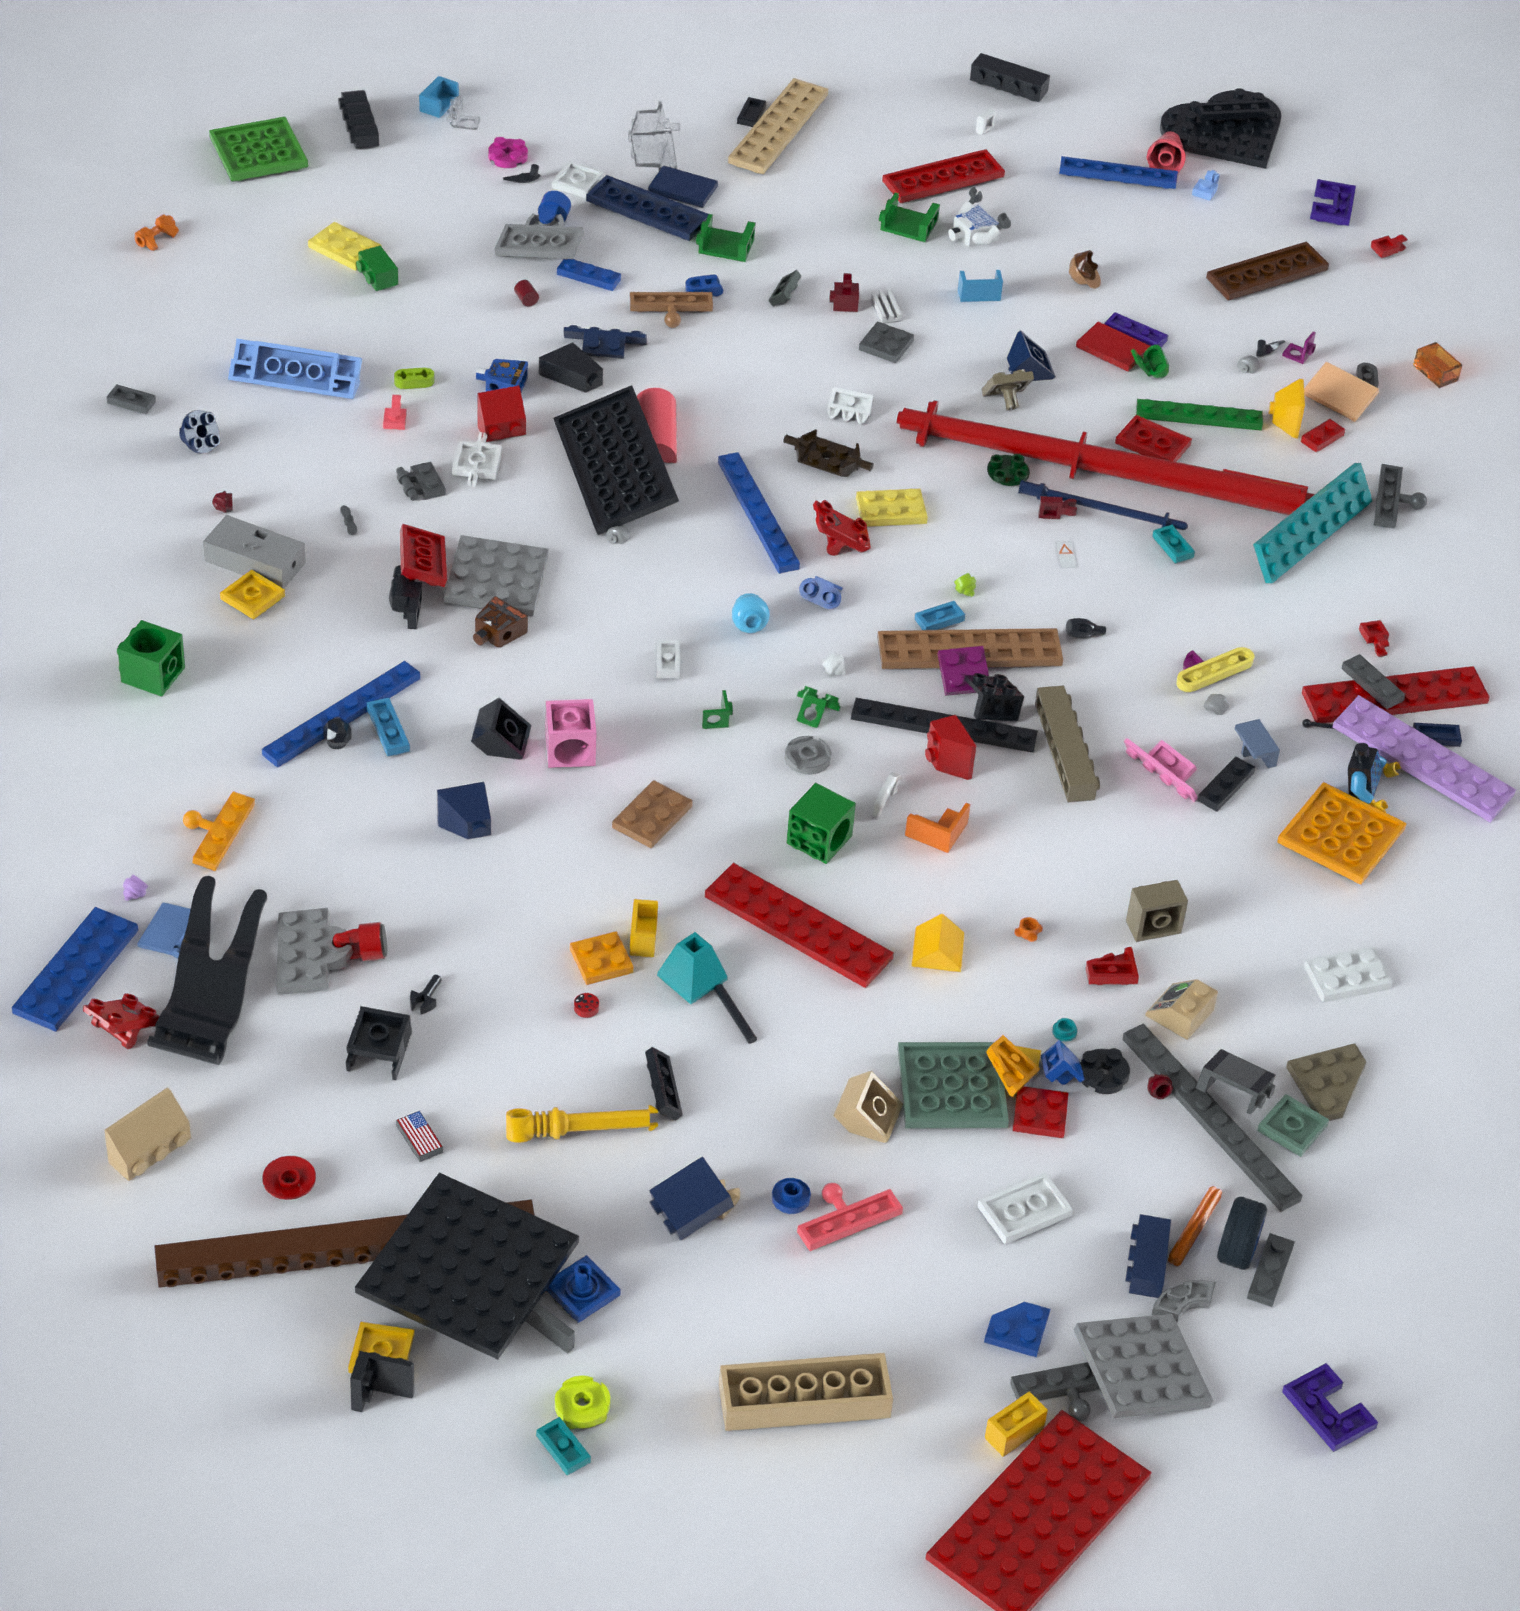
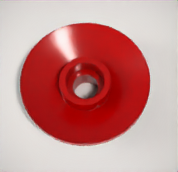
M283 1156L273 1160L266 1166L263 1171L262 1181L264 1188L272 1196L283 1200L300 1198L311 1191L316 1182V1172L312 1164L304 1158Z

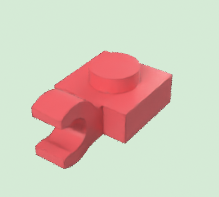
M393 394L392 408H385L383 429L405 430L407 409H401V395Z

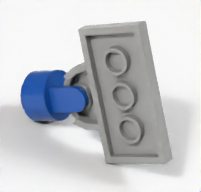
M559 191L545 193L538 207L539 215L533 213L527 219L525 225L505 224L494 249L496 256L574 259L584 231L583 227H568L564 224L571 210L570 199Z

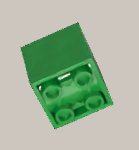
M141 620L136 627L131 629L128 637L118 645L119 672L121 682L162 697L185 669L183 635L181 633Z
M815 782L789 810L786 844L827 864L853 835L856 803Z

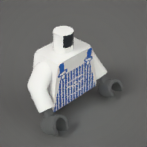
M972 187L969 190L971 198L964 203L954 217L953 228L949 230V237L952 241L961 239L970 247L997 241L998 235L1002 232L1001 229H1008L1011 226V221L1006 213H1001L997 217V222L978 204L973 205L983 199L981 191L976 194V187Z

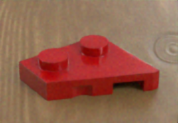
M1132 947L1124 948V953L1116 956L1113 953H1109L1101 958L1086 961L1085 970L1089 984H1138L1139 975Z

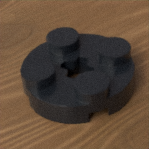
M1095 1049L1083 1053L1080 1064L1084 1075V1080L1082 1081L1084 1086L1088 1088L1089 1085L1095 1088V1092L1099 1094H1113L1123 1089V1085L1129 1080L1130 1066L1119 1049ZM1100 1069H1107V1070H1108V1074H1104L1103 1071H1098V1070H1100Z

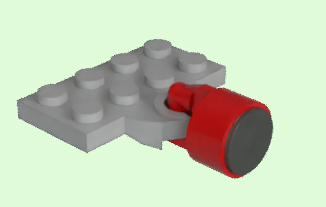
M328 908L279 913L276 986L278 994L328 989L329 970L346 967L349 959L362 958V961L385 959L388 950L384 924L381 922L359 924L358 929L346 931L337 926H329L330 914Z

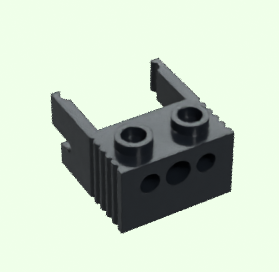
M360 1006L359 1015H357L355 1026L352 1029L346 1047L348 1053L345 1062L346 1071L350 1072V1068L354 1066L357 1055L393 1062L392 1080H397L405 1051L407 1050L406 1047H408L409 1039L412 1035L410 1015Z

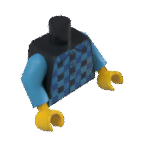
M1358 743L1354 748L1348 765L1349 795L1386 813L1385 809L1388 808L1387 802L1383 799L1377 802L1374 800V795L1382 775V768L1384 775L1387 778L1399 775L1396 770L1401 769V766L1398 762L1386 763L1387 760L1379 755L1378 749L1369 747L1366 743Z

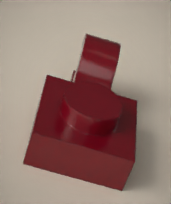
M1040 496L1038 518L1060 519L1061 515L1076 516L1077 501L1076 499H1067L1063 502L1062 497Z

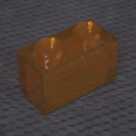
M1437 342L1418 348L1416 351L1413 366L1438 388L1459 380L1462 364Z

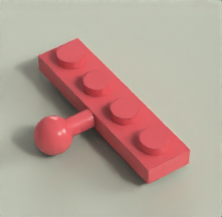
M828 1183L822 1189V1197L827 1203L833 1204L837 1210L798 1225L797 1233L809 1251H812L899 1216L903 1212V1207L891 1189L847 1206L842 1199V1188L836 1183Z

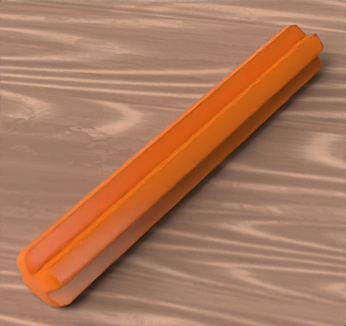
M1215 1186L1208 1189L1169 1253L1168 1262L1175 1266L1181 1265L1221 1199V1189H1217Z

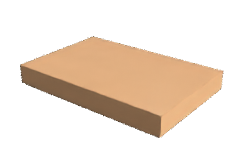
M1325 362L1304 388L1305 396L1356 422L1379 393V388L1328 362Z

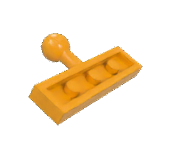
M232 791L214 822L202 818L201 814L196 810H189L184 814L183 823L187 828L196 829L200 827L209 830L193 856V864L216 871L255 805L254 798Z

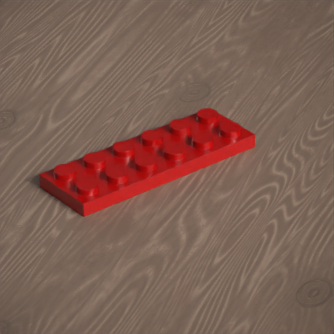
M987 149L884 174L882 182L893 195L895 192L899 193L898 201L904 203L1004 177L1005 170Z

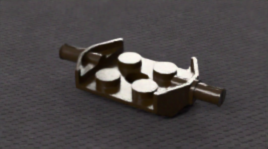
M816 429L802 435L800 438L786 434L783 439V443L795 446L797 462L841 477H848L855 470L858 471L859 468L871 472L874 466L873 462L871 463L860 458L859 443H856V448L853 449L817 437Z

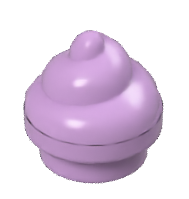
M135 875L126 878L123 883L124 899L129 901L144 897L148 885Z

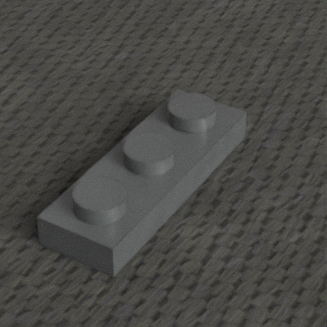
M1359 654L1342 663L1341 669L1386 709L1404 701L1405 694L1362 655Z
M1269 1233L1247 1299L1273 1307L1295 1241Z

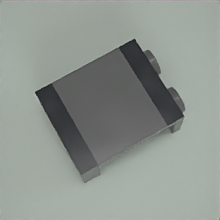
M1220 1049L1203 1067L1196 1089L1205 1093L1217 1079L1252 1095L1246 1112L1251 1115L1257 1108L1261 1109L1266 1098L1270 1099L1276 1088V1085L1273 1084L1276 1074Z

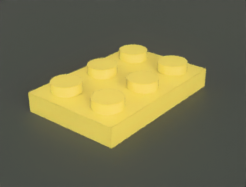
M336 222L331 223L308 240L309 248L355 271L357 270L358 252L381 245Z
M921 489L856 491L859 515L865 521L867 527L927 524L928 517Z

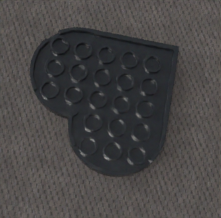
M1237 88L1213 95L1207 103L1270 99L1265 97L1263 93ZM1198 101L1173 106L1162 115L1160 123L1161 135L1166 132L1178 134L1185 152L1264 169L1267 168L1281 122V111L1273 101L1272 103L1276 110L1275 117L1201 121L1196 111L1197 103H1200Z

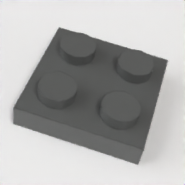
M877 321L859 343V350L897 363L913 343L914 334Z

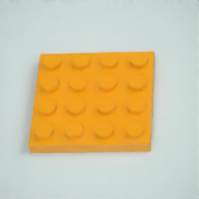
M1323 782L1280 833L1277 843L1362 885L1404 832L1407 823Z

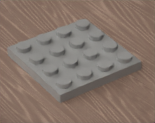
M461 535L446 587L444 603L483 609L496 596L527 616H533L549 549Z
M1173 1314L1076 1324L1074 1332L1113 1418L1210 1408L1212 1405V1396Z

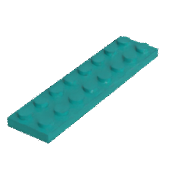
M1361 463L1352 464L1253 544L1265 583L1275 582L1373 502Z

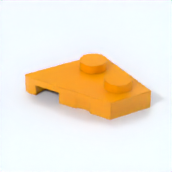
M1004 1035L996 1040L986 1051L1011 1097L1040 1071V1068Z

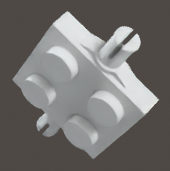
M482 432L478 434L477 441H459L452 475L469 477L467 484L470 487L471 484L472 487L476 486L477 478L496 480L502 454V445L487 443L486 439L488 436L485 432L483 437Z

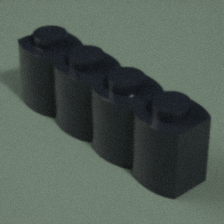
M365 90L341 92V98H338V106L342 110V119L345 121L346 131L349 132L350 143H354L356 149L379 146V132Z

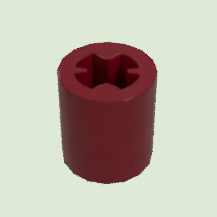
M521 280L515 285L514 292L524 306L530 307L538 302L539 294L530 281Z

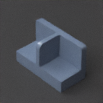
M1260 719L1236 724L1235 731L1243 741L1242 756H1252L1254 759L1261 758L1267 768L1276 767L1280 749Z

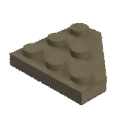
M1354 1043L1289 1060L1286 1068L1310 1108L1328 1118L1329 1121L1343 1118L1367 1061Z

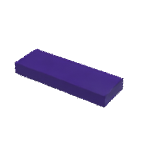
M1116 312L1105 322V325L1150 346L1159 345L1162 347L1168 341L1167 334Z

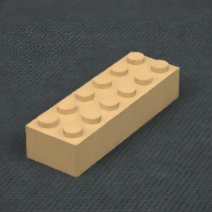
M885 1353L720 1365L719 1391L725 1431L891 1418L893 1395Z

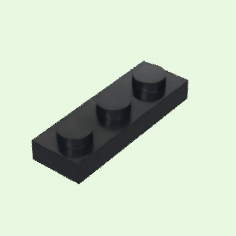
M1235 756L1199 793L1197 801L1218 812L1254 774L1255 766Z
M651 1047L645 1051L652 1082L651 1087L656 1100V1109H658L660 1114L676 1121L683 1116L670 1056Z

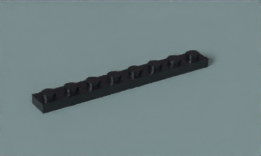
M856 697L851 720L928 733L931 721L952 715ZM957 716L972 740L976 743L1034 753L1038 730Z

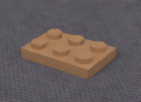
M653 780L612 821V828L652 848L692 808L693 800Z

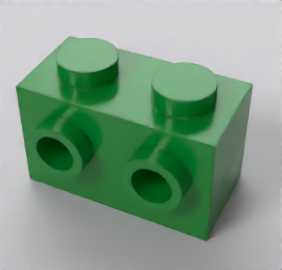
M381 245L358 252L357 269L360 273H363L367 283L371 284L375 291L399 285L398 267Z

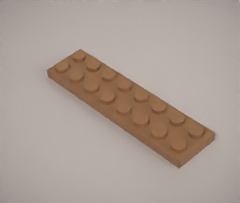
M1057 628L878 631L877 635L882 669L940 668L937 655L939 650L975 646L984 647L987 667L1063 665V655Z

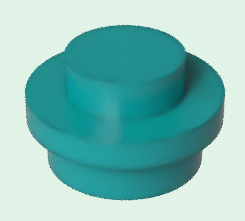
M1069 1018L1059 1019L1052 1028L1054 1037L1063 1042L1074 1040L1078 1032L1075 1022Z

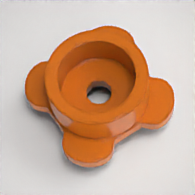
M1026 917L1020 920L1019 928H1016L1014 933L1017 937L1022 936V938L1034 942L1037 940L1038 933L1042 932L1043 927L1036 919Z

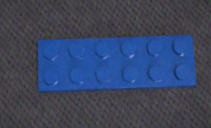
M94 907L14 1003L12 1014L56 1032L139 931L138 924Z

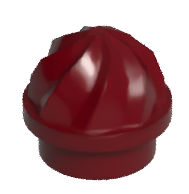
M226 491L217 493L212 500L215 509L224 513L226 511H233L232 493H226Z
M1162 1073L1160 1075L1154 1074L1148 1080L1147 1090L1152 1097L1165 1099L1172 1093V1081L1167 1075Z

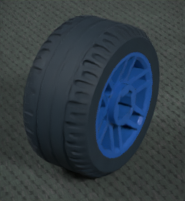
M1241 1196L1235 1198L1217 1253L1219 1262L1241 1270H1246L1250 1267L1268 1210L1265 1204Z

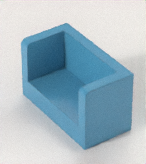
M438 76L419 95V111L440 118L459 99V83Z
M996 270L995 279L966 280L965 272L960 271L958 281L960 302L1001 301L1003 279L1000 270Z

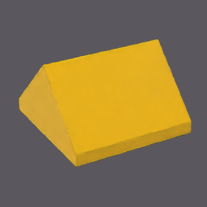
M943 913L916 926L912 967L961 972L964 932Z

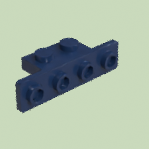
M570 325L563 329L564 338L583 340L582 351L588 356L624 359L625 343L647 345V334H643L641 331H631V333L623 332L620 329L608 331L598 327L585 329L577 325Z

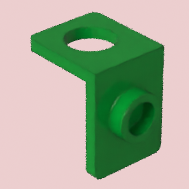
M722 690V709L703 711V729L729 728V716L733 715L732 701L728 702L726 690ZM713 715L721 717L715 723L709 722L708 718Z

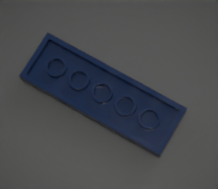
M606 175L586 194L587 202L688 241L701 230L702 222L706 221L709 215L609 175Z

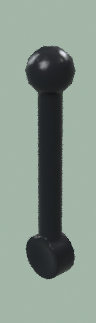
M1304 719L1302 722L1305 728L1314 726L1334 729L1333 724L1311 722L1309 719Z

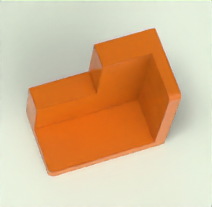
M965 803L960 812L947 808L938 823L917 814H909L906 822L905 836L948 853L968 824L971 804Z

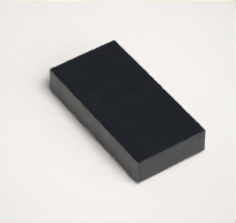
M748 97L737 118V124L753 127L761 118L766 108V101Z

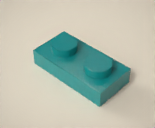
M1173 525L1153 530L1152 537L1175 564L1194 558L1195 551Z
M560 1417L536 1430V1437L567 1476L591 1463L589 1453Z

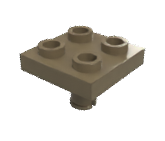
M1022 369L1005 375V372L996 373L983 386V397L1003 394L1006 410H1011L1010 408L1012 410L1017 409L1019 404L1016 392H1022L1034 380L1033 372H1025Z

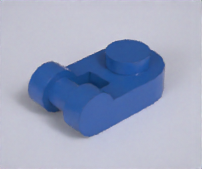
M715 274L691 277L685 282L686 292H712L713 296L718 297L724 291L718 276Z

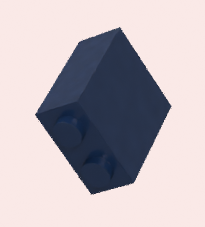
M703 1156L649 1190L652 1197L649 1203L657 1215L662 1213L666 1219L663 1221V1224L670 1235L675 1233L680 1241L734 1207L730 1194Z

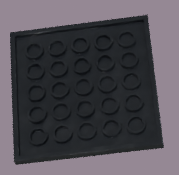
M439 1172L356 1284L355 1293L499 1360L578 1245L579 1235Z

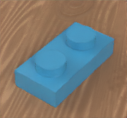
M951 601L915 613L914 620L922 630H938L965 621V613L955 601Z

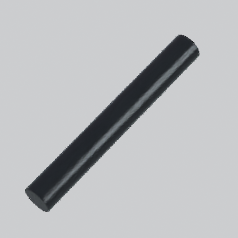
M718 984L714 988L716 994L749 1044L754 1043L757 1040L756 1035L722 984Z

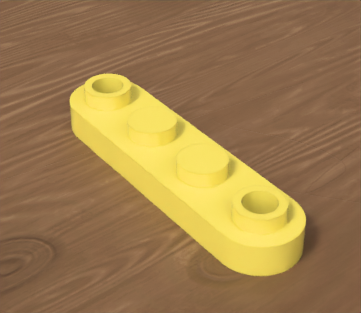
M1245 647L1235 648L1180 671L1177 676L1176 685L1184 692H1193L1250 668L1253 665L1254 653Z

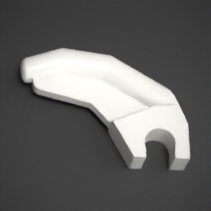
M895 772L889 774L875 802L872 814L874 817H880L887 798L897 793V785L902 780V775Z

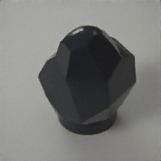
M335 717L323 727V735L329 747L332 749H342L351 740V727L343 718Z

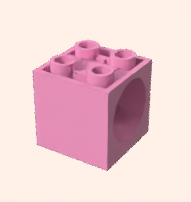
M593 699L546 701L545 738L548 768L596 765V723Z

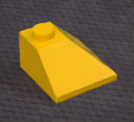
M1298 379L1275 393L1274 400L1269 402L1268 414H1272V423L1293 438H1298L1305 408L1304 379Z

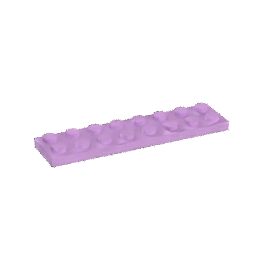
M1359 695L1334 721V729L1358 743H1366L1369 747L1378 749L1379 755L1391 763L1398 762L1401 769L1490 823L1516 792V789Z

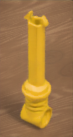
M648 1105V1109L567 1114L564 1110H558V1107H554L547 1114L545 1111H541V1114L535 1111L533 1115L528 1109L516 1108L506 1112V1138L511 1142L521 1143L530 1141L534 1134L536 1138L540 1137V1134H542V1137H546L548 1134L549 1137L559 1140L560 1136H565L567 1132L645 1127L652 1131L658 1127V1123H650V1114L658 1113V1109Z

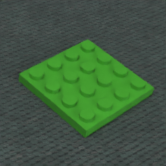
M285 116L209 130V137L231 182L308 167V160Z

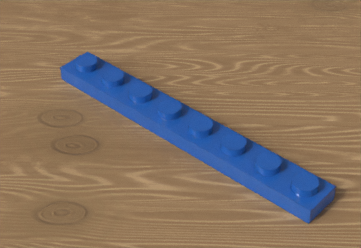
M739 452L718 456V464L777 572L781 574L799 570L800 562Z
M401 662L262 748V756L277 768L325 739L323 727L328 721L335 717H340L349 724L368 712L367 702L391 698L420 680V672L408 662Z

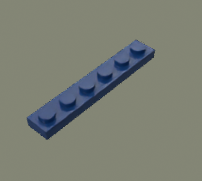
M1061 156L1059 174L1080 176L1088 179L1118 181L1126 184L1156 186L1164 189H1176L1178 171Z

